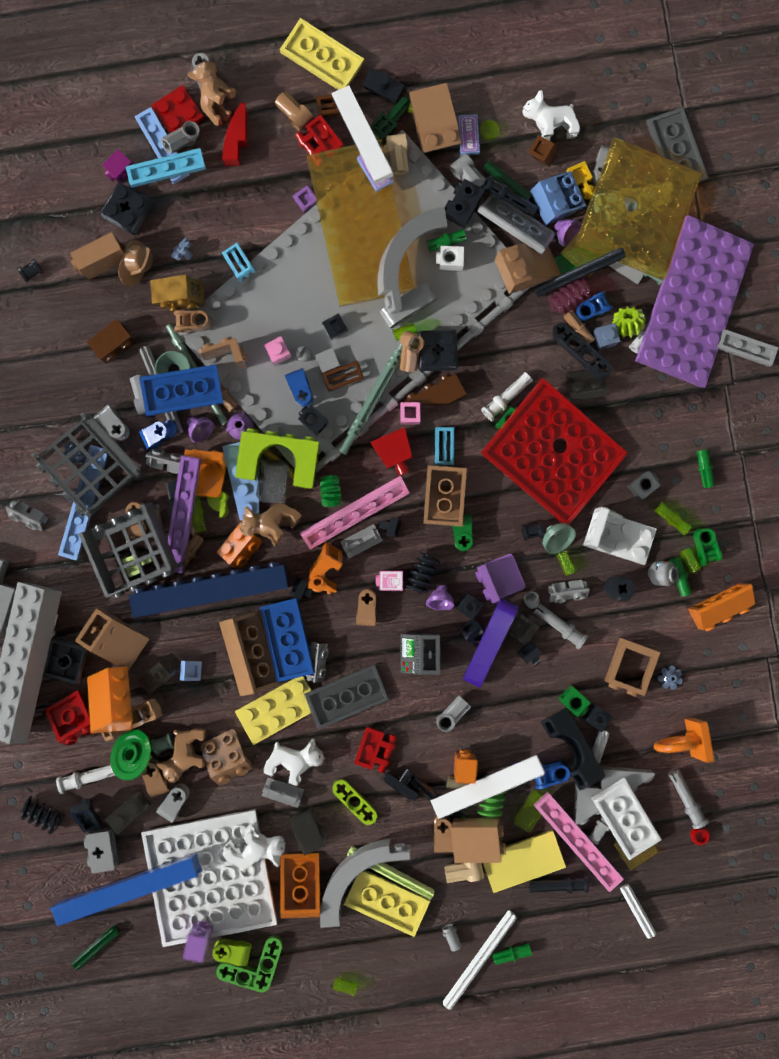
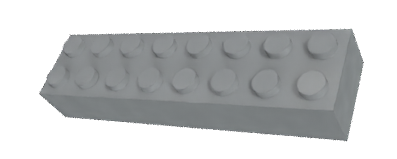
M17 583L0 657V741L7 744H25L28 742L62 593L61 591L32 583Z

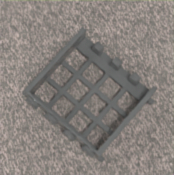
M82 412L80 414L83 418L38 456L35 452L31 455L38 462L36 467L43 474L47 472L51 476L48 480L56 488L60 486L64 490L62 495L68 502L74 501L77 505L75 507L77 512L82 517L86 515L88 518H91L98 510L138 478L142 472L89 413L86 415ZM86 428L91 435L80 444L74 436ZM95 438L103 449L92 457L83 447ZM71 439L77 447L65 456L59 448ZM81 450L89 461L77 469L69 459ZM57 452L63 459L51 468L45 460ZM108 452L116 462L104 471L96 460ZM66 462L75 473L63 481L56 474L55 470ZM93 463L102 474L90 483L82 472ZM117 466H120L128 476L117 485L108 474ZM79 476L86 483L87 487L76 495L67 484ZM105 477L114 488L105 496H102L94 486ZM91 489L100 500L88 509L79 498Z
M152 502L142 504L140 508L130 510L123 516L111 519L110 522L97 525L92 530L79 533L106 598L113 596L114 599L125 595V590L129 589L132 592L135 589L141 588V583L146 582L147 585L157 581V576L167 577L174 574L173 569L184 565L183 562L177 563L155 512V510L160 508L158 504L153 506ZM145 519L151 530L149 534H147L142 523ZM137 523L143 536L132 541L127 527ZM122 530L127 543L116 548L111 535ZM152 536L154 537L156 544L158 546V550L154 551L152 544L149 540V538ZM107 537L112 550L101 555L96 541ZM145 540L150 553L139 558L134 544ZM129 547L134 560L123 564L118 551ZM159 553H161V556L166 565L163 568H161L158 558L156 556ZM114 554L119 567L108 571L103 558ZM152 557L157 570L146 575L141 561ZM137 564L142 577L130 581L125 568ZM121 571L126 584L115 588L110 575Z

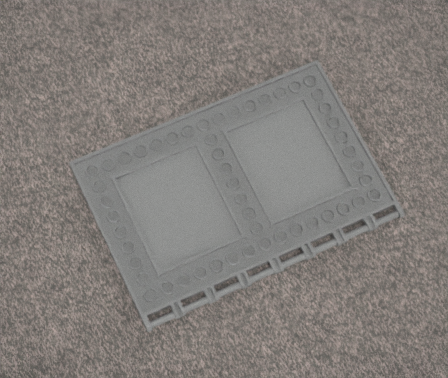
M401 130L398 134H404L405 132ZM407 134L408 173L393 175L391 177L393 183L376 193L360 166L250 261L256 271L255 273L250 272L249 277L246 278L244 276L241 282L234 275L205 300V306H198L197 310H193L204 311L210 316L212 326L209 330L189 333L177 332L205 366L217 365L220 383L225 389L229 390V394L264 434H266V431L278 433L280 437H285V434L297 435V439L302 440L305 437L316 438V442L320 443L319 454L322 451L326 454L317 462L316 473L330 461L333 462L341 455L339 451L346 438L336 447L331 443L353 424L394 350H397L401 335L405 331H412L418 335L419 331L456 330L458 334L466 327L469 331L457 341L458 351L469 340L483 332L484 327L500 313L506 312L513 306V302L529 289L526 288L512 293L508 297L504 295L508 290L494 260L499 250L506 247L475 212L465 229L446 219L448 227L441 233L425 235L409 245L402 257L398 273L400 297L427 282L437 300L394 328H389L380 314V311L386 307V295L378 296L377 286L378 270L382 255L391 239L406 223L426 211L445 208L448 200L452 201L455 196L453 194L455 190L453 186ZM385 144L381 150L391 168L390 154H388L387 144ZM464 229L466 233L464 237H467V241L451 245L464 247L463 270H439V264H436V252H440V249L429 252L427 247L429 244L427 245L426 241L441 237L444 233L450 234ZM446 255L444 257L447 262H453L455 260V258L452 255ZM495 303L497 307L480 322L475 319L491 304ZM339 313L348 332L331 340L322 322ZM206 317L199 318L198 325H203ZM232 337V339H237L240 347H244L249 361H246V368L239 369L232 352L209 360H203L199 350L205 344L213 343L215 345L221 343V340L224 338ZM282 337L292 358L274 366L264 345ZM300 346H306L310 349L312 355L309 361L301 362L297 359L296 350ZM436 346V348L433 351L438 352V354L440 355V352L443 351V349H440L439 346ZM333 348L340 367L358 360L364 380L328 392L315 355ZM304 349L303 352L300 354L301 358L307 351L306 349ZM419 360L417 371L415 372L401 371L399 364L378 401L383 406L369 417L359 436L362 437L368 432L370 426L385 413L391 412L398 406L400 400L416 386H421L434 371H419ZM356 366L344 370L342 372L333 374L331 376H328L327 379L329 380L334 377L343 375L345 373L356 370ZM301 368L304 369L313 395V403L311 405L329 421L317 436L298 420L300 417L298 413L304 407L298 405L285 378L286 374ZM359 374L331 383L330 386L358 377ZM409 377L412 381L392 397L389 393ZM305 393L302 394V398H301V399H302L303 401L306 400V395H305ZM314 414L309 415L307 418L309 424H314L317 421V416ZM276 446L295 468L296 460L292 451L284 446Z

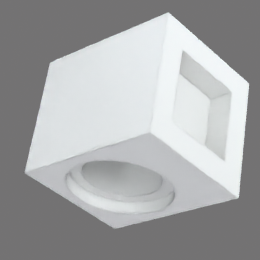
M441 246L440 252H436V264H439V270L462 271L464 247ZM446 255H452L455 258V260L453 262H447L444 257Z

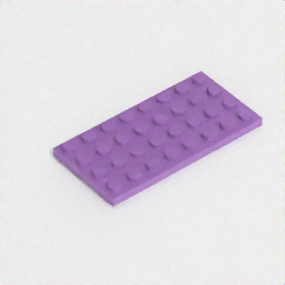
M685 216L635 361L698 387H706L719 349L717 346L722 331L726 328L754 244L692 216Z

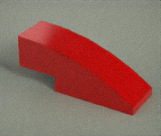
M241 102L235 111L225 135L222 156L225 166H240V147H248V109L245 102Z

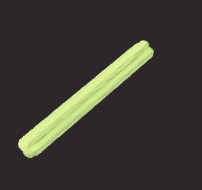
M351 846L347 853V856H349L352 852L356 851L357 848ZM384 862L369 867L428 900H431L434 895V889Z

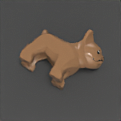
M206 60L198 64L196 70L188 72V76L200 82L201 108L216 126H220L223 123L221 119L226 122L231 120L232 112L224 108L223 101L225 95L231 99L234 98L236 89L233 87L229 88L216 76V65Z
M278 499L274 505L262 514H255L250 508L245 507L240 530L244 536L259 533L271 539L272 544L276 546L282 540L281 536L284 534L279 528L280 522H288L293 529L299 524L301 514L296 509L281 503Z
M194 728L192 730L173 731L176 735L174 754L170 759L157 763V767L162 769L164 778L168 782L174 783L179 781L183 772L192 766H197L198 768L205 766L204 757L195 754L191 743L195 739L204 741L206 739L205 729Z

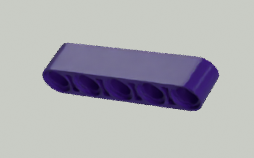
M500 598L462 680L479 688L481 687L519 606Z

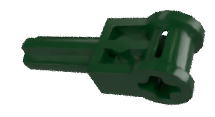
M402 97L387 115L382 112L370 124V128L380 147L386 143V136L394 133L397 129V120L411 106V102L407 97Z

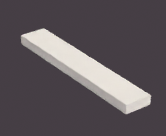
M348 85L333 92V99L375 184L393 177L392 170L350 86Z
M535 755L481 778L475 784H467L431 800V803L439 819L544 775L545 771L538 756Z

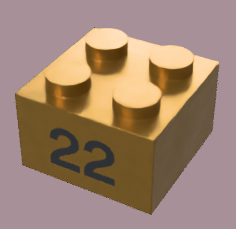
M188 275L150 280L152 304L160 306V309H167L169 312L174 313V311L185 308L187 310H197L198 306H205L204 285L201 281Z

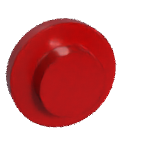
M706 827L692 829L690 838L696 845H705L710 839V833Z

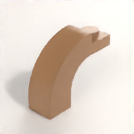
M155 698L131 708V730L163 716L161 707ZM130 730L101 733L106 742Z

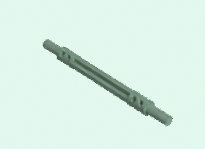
M401 343L397 350L393 351L347 432L348 436L339 451L344 455L347 454L353 441L360 435L399 366L402 353Z

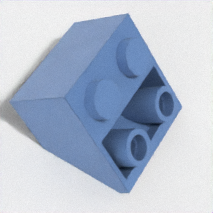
M571 171L539 181L530 191L545 226L563 220L586 207V203Z

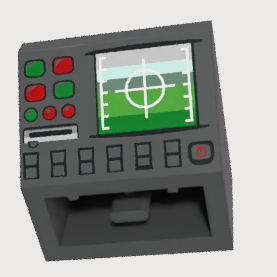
M401 634V673L420 675L440 674V635Z

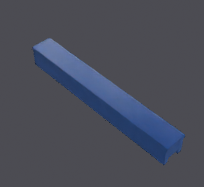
M194 853L58 901L50 907L56 925L59 926L196 878L198 873L202 872L197 857L198 854Z

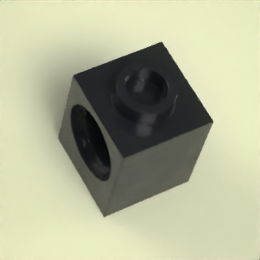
M312 405L309 407L305 406L298 413L300 416L298 420L315 436L329 423ZM311 414L317 416V421L314 424L307 422V418Z
M466 592L455 608L473 620L484 604Z
M593 702L582 718L603 732L613 716Z

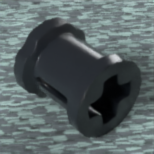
M34 258L24 267L17 268L26 283L34 276L44 273Z
M541 522L527 526L521 524L524 541H527L529 538L539 537L542 539L544 537Z

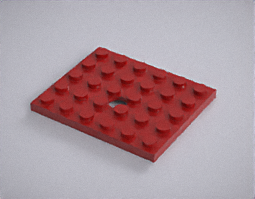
M544 378L540 379L480 452L558 521L570 524L628 454ZM558 438H563L566 441L567 448L562 453H557L553 448V443Z

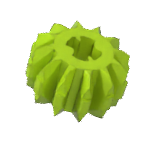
M627 306L626 309L619 308V311L614 313L612 324H616L618 335L621 334L623 338L626 336L632 338L633 335L639 336V333L644 331L646 317L642 309L637 310L635 306L633 308H628Z

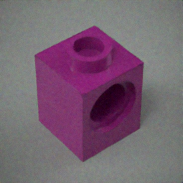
M119 149L102 164L106 170L104 174L112 182L116 180L120 183L128 177L126 166L133 165Z

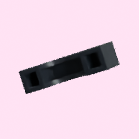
M567 707L540 721L549 738L561 739L572 749L574 765L570 775L579 791L591 787L606 777L602 766L593 755L592 748L588 746L582 731L576 725L573 715L568 711Z

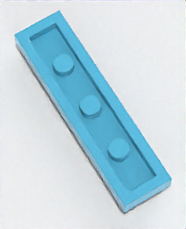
M201 148L126 166L131 187L206 169Z

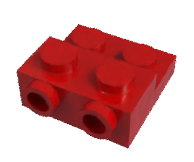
M77 690L44 709L58 743L71 746L77 743L78 737L92 734L89 708L81 691Z

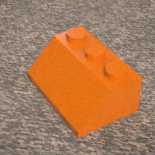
M738 583L688 608L697 628L710 631L716 628L715 624L721 621L723 623L733 619V615L737 613L744 614L750 611V607L755 605L753 587L751 584Z
M128 666L106 668L87 677L91 733L131 730L132 712Z

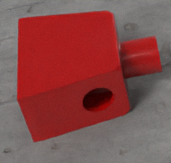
M404 427L371 442L372 447L387 469L395 467L399 476L410 472L406 461L412 459V454Z

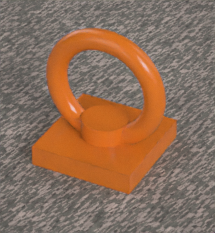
M692 717L685 718L687 731L685 736L668 737L654 743V749L658 752L671 753L690 750L691 757L704 762L714 761L708 722Z

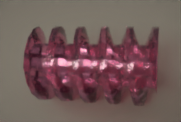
M580 278L572 282V284H567L566 288H560L559 292L555 291L553 296H547V300L555 313L559 312L561 315H564V308L571 311L570 304L577 307V300L581 303L584 302L583 296L590 299V290L585 280Z

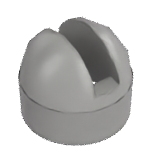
M300 346L296 350L297 359L301 362L310 360L312 355L310 349L306 346ZM304 349H306L307 351L301 358L300 354L303 352Z
M529 592L524 596L523 599L527 607L534 609L539 606L540 599L536 592Z

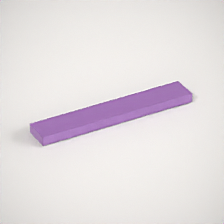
M181 455L168 535V543L176 562H183L184 564L179 568L173 569L174 572L179 573L184 572L202 461L201 458Z

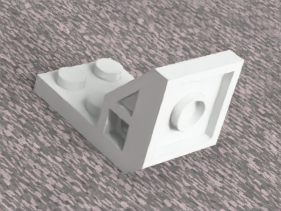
M603 507L596 508L583 545L645 565L657 529L625 519L609 509Z

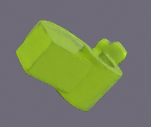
M222 492L220 497H207L209 505L212 509L220 512L219 516L221 518H225L229 514V509L227 508L229 497L225 492Z

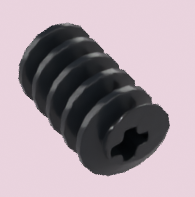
M420 552L423 557L416 558L420 564L413 565L417 571L410 572L414 578L407 579L411 585H405L404 587L422 594L428 593L429 590L425 586H431L432 583L428 579H434L435 577L431 571L437 572L438 570L433 565L440 564V561Z
M611 576L604 583V591L613 600L627 601L633 597L635 585L627 577Z
M30 795L21 809L20 819L25 820L28 817L27 823L31 824L34 822L35 827L41 825L42 831L48 828V834H53L60 826L65 813L61 817H59L60 810L53 814L52 806L45 810L46 803L44 802L41 806H38L39 799L32 803V796Z

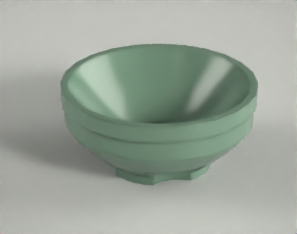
M168 351L157 359L155 373H168L169 367L174 364L178 365L180 370L190 369V363L182 353Z
M566 523L549 526L543 538L545 550L550 554H557L568 548L576 536L574 528Z

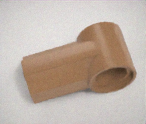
M287 91L282 92L277 97L275 105L288 117L290 123L298 131L313 119L311 112L303 104L300 105Z
M405 331L400 338L402 345L400 370L415 372L418 367L419 352L424 346V341L416 333Z

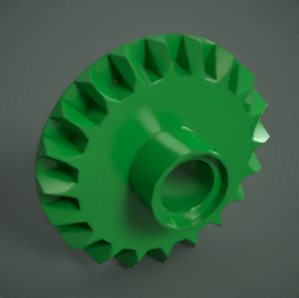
M135 729L123 733L116 740L111 751L110 763L114 774L118 778L126 781L140 778L141 773L146 772L145 768L150 766L148 762L152 758L150 755L153 751L151 748L152 742L145 732Z

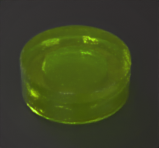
M486 120L481 124L480 135L484 140L492 141L498 136L499 126L495 121Z

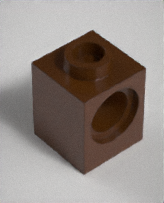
M538 135L528 153L534 159L550 167L559 152V148L554 143Z

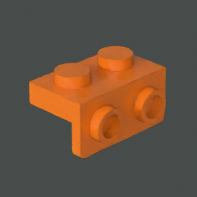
M241 523L216 552L237 570L246 565L249 558L263 543L255 534L244 536L240 530Z

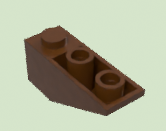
M449 373L440 378L441 382L435 385L432 382L424 386V391L418 394L416 391L406 396L407 400L404 403L420 402V406L450 405L465 397L466 392L457 375L451 376Z

